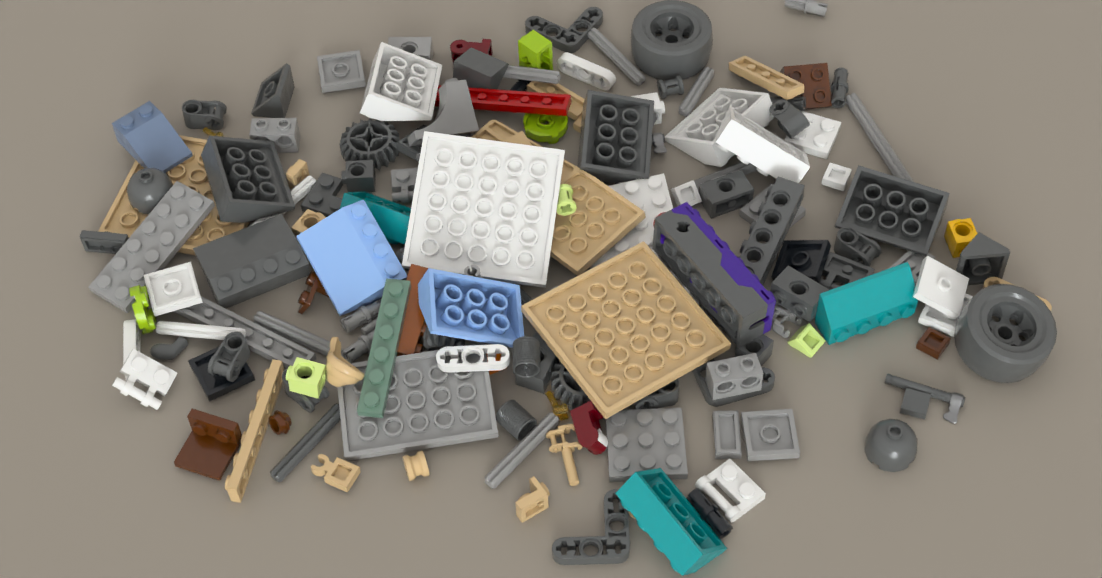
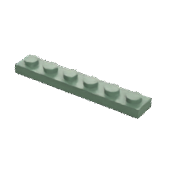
M386 278L358 403V416L384 417L411 290V281Z

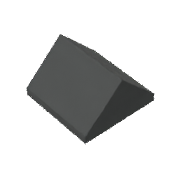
M471 47L454 61L453 78L466 80L469 88L498 89L509 64Z
M286 63L261 82L251 112L253 116L268 118L286 117L295 88L289 64Z
M978 232L960 253L956 271L969 278L968 285L984 284V281L989 277L1002 279L1010 256V250Z

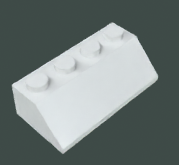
M728 109L716 134L717 146L727 153L730 151L738 155L737 158L744 164H753L757 167L756 170L764 176L771 175L776 180L779 176L799 183L810 168L807 154L734 109Z

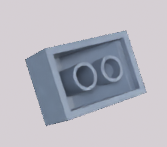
M150 101L112 123L117 141L144 169L157 168L166 173L193 156L163 113Z

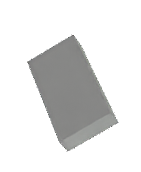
M713 411L715 459H741L739 411Z

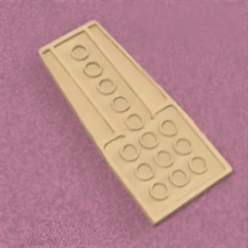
M491 120L477 133L472 135L471 138L502 142V140L518 132L497 120ZM528 139L532 146L542 147L541 145ZM564 159L560 185L568 184L572 186V199L575 201L577 209L574 213L566 216L559 215L556 212L550 256L579 276L644 220L646 216L642 209L584 170H580L579 167Z

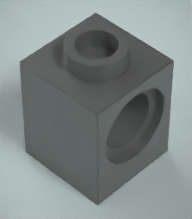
M346 161V170L342 171L341 176L342 184H346L347 191L375 192L376 173L374 161Z
M763 334L739 348L736 346L735 357L754 352L757 354L762 366L772 355L774 340Z

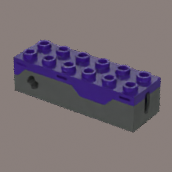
M688 202L667 212L660 213L653 222L652 249L739 348L770 331L776 304L773 293L764 288L759 278L745 267L743 260L740 257H736L730 250L729 245L717 236L713 227L707 225L701 218L700 213L693 209Z

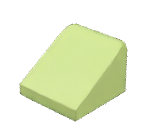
M808 323L800 327L787 343L811 358L824 344L825 339Z

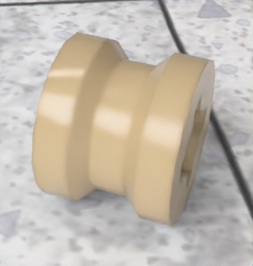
M418 451L414 456H402L409 481L415 480L416 476L422 475L426 477L430 475L423 451Z

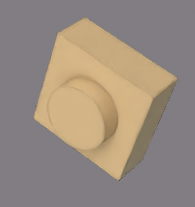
M299 159L288 169L286 177L289 189L292 190L304 178L309 176L307 162Z

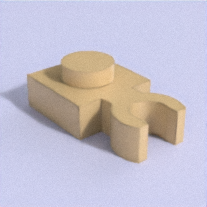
M324 454L318 455V460L324 464L323 466H311L314 475L324 476L325 483L347 493L361 473L359 466L338 457L332 463Z

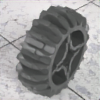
M371 118L368 121H363L361 119L358 124L352 122V127H346V131L342 133L339 144L341 155L345 161L373 160L374 167L380 171L381 166L388 167L389 162H395L396 157L399 156L396 142L400 140V137L394 125H389L387 121L381 122L377 119L373 121Z
M559 360V364H555L551 374V390L554 392L556 400H560L562 407L569 405L571 411L587 403L590 399Z

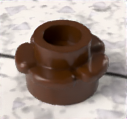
M276 410L274 415L269 417L270 427L275 434L288 433L292 422L286 412Z

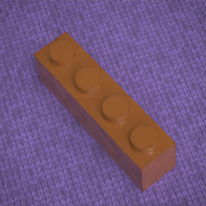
M411 264L406 280L411 281V290L397 356L422 352L423 344H420L427 324L419 306L418 283L428 270L426 267Z

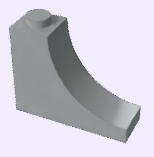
M451 78L446 80L439 88V110L434 122L423 129L413 131L407 138L409 147L422 145L424 131L471 137L479 131L466 80Z

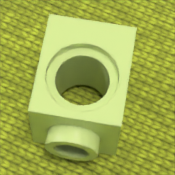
M297 357L294 365H290L286 373L289 390L319 399L326 382V365ZM303 376H310L309 378H306V379H302V378H301V377H303Z

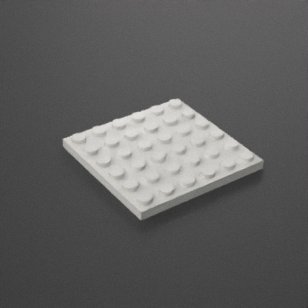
M424 131L402 261L403 269H410L411 264L465 275L464 270L467 266H469L471 272V265H476L480 268V275L484 279L546 288L565 150Z

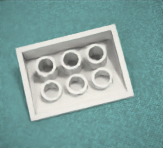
M381 42L372 62L360 114L379 121L431 120L442 65Z
M719 88L665 136V141L703 164L722 167L735 155L731 151L727 153L717 146L718 143H716V134L728 109H734L764 128L775 118L770 112L772 102L769 93Z

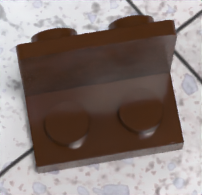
M827 63L784 66L781 69L780 73L804 84V93L795 97L805 96V109L832 106Z
M192 408L187 416L192 431L177 455L174 464L176 467L215 480H221L241 444L242 434L239 424Z

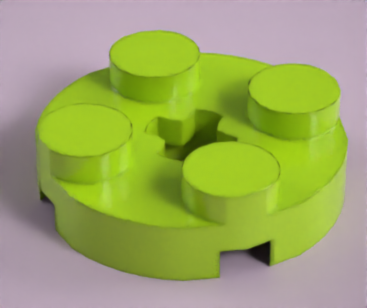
M525 113L523 118L525 135L527 138L535 141L556 144L568 129V117ZM546 121H549V124H546V125L541 124V123H545Z
M140 285L130 287V297H135L132 307L138 326L142 329V334L151 333L156 329L155 322L157 320L152 308H148V300L150 298L147 287H141Z

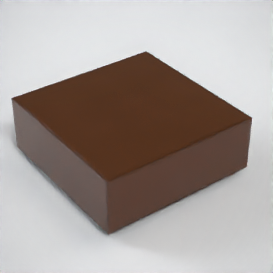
M928 327L917 342L916 349L938 360L949 345L951 338Z

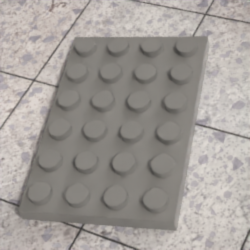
M485 343L472 344V345H485ZM439 350L396 356L383 418L358 416L357 408L364 378L356 384L337 387L345 461L499 437L489 371L443 372L439 369L436 360V354ZM475 353L468 355L466 361L469 363H476L480 360V356ZM484 354L485 362H487V355ZM459 355V363H462L461 355ZM446 356L445 363H450L451 356ZM368 361L351 364L365 374Z

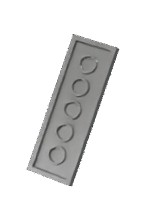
M176 181L88 287L90 291L128 313L135 301L134 296L130 297L129 288L137 285L141 287L146 286L145 274L163 270L215 207L214 202Z

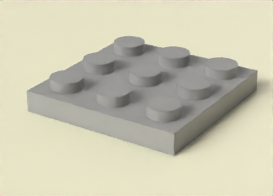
M682 408L621 410L606 419L609 482L627 481L637 471L661 468L670 480L688 478Z

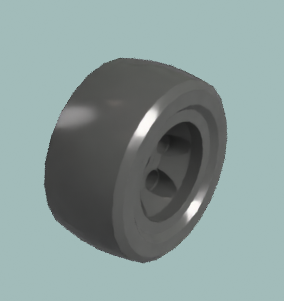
M679 0L659 1L643 8L634 18L631 29V52L635 64L647 75L662 80L674 79L675 76L680 75L683 80L698 74L708 63L713 45L712 24L708 15L696 5Z
M996 284L981 289L964 306L957 319L954 332L955 346L964 363L976 374L999 383L1018 382L1032 375L1049 357L1057 337L1056 322L1046 304L1034 293L1011 284ZM992 316L997 317L999 322L993 321ZM1009 319L1015 320L1017 325H1012ZM1018 335L1024 336L1026 340H1020Z

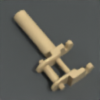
M574 424L558 426L557 430H550L546 433V438L551 440L550 452L557 453L562 451L569 485L576 486L579 484V478L572 452L575 451V447L581 450L583 446L579 442H566L565 434H569L570 429L576 432ZM561 437L562 443H557L556 438Z

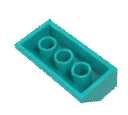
M365 191L344 193L340 209L364 200L387 241L392 244L406 243L411 213L410 207Z
M908 262L819 294L815 325L828 345L843 342L857 334H865L870 329L886 326L894 320L908 318L915 313L918 299L913 297L915 283Z
M661 468L635 472L615 493L621 500V505L636 518L638 526L653 539L654 546L666 555L670 560L671 567L682 576L695 573L727 549Z

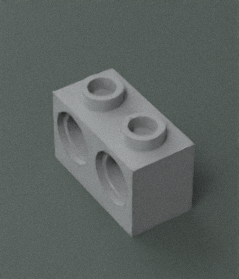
M252 118L249 133L250 139L274 141L277 153H298L300 132L297 118Z
M752 353L708 362L705 381L712 400L760 391L764 373L757 354Z

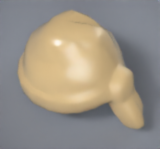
M332 337L330 340V350L326 357L327 381L333 386L342 387L356 384L358 381L363 380L365 374L341 356V342L338 337Z

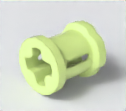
M560 185L556 211L559 215H570L577 209L576 203L572 199L573 189L571 185Z

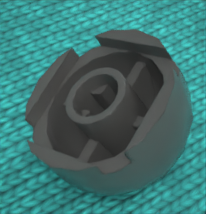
M145 168L134 173L127 186L130 205L138 209L140 213L149 214L173 186L170 177L157 168Z
M898 419L882 420L872 426L865 440V454L871 463L873 461L883 471H902L908 468L909 464L915 460L918 439L914 430L907 423Z

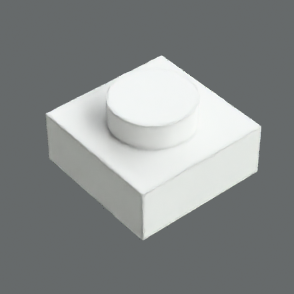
M829 163L822 179V185L844 191L852 169Z
M694 180L671 189L677 206L688 202L690 206L702 202Z

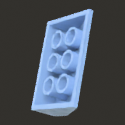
M364 200L342 207L297 235L299 244L339 316L382 298L386 278L407 279L405 270Z
M428 268L418 283L419 306L430 334L489 344H501L512 348L514 340L524 336L520 285Z

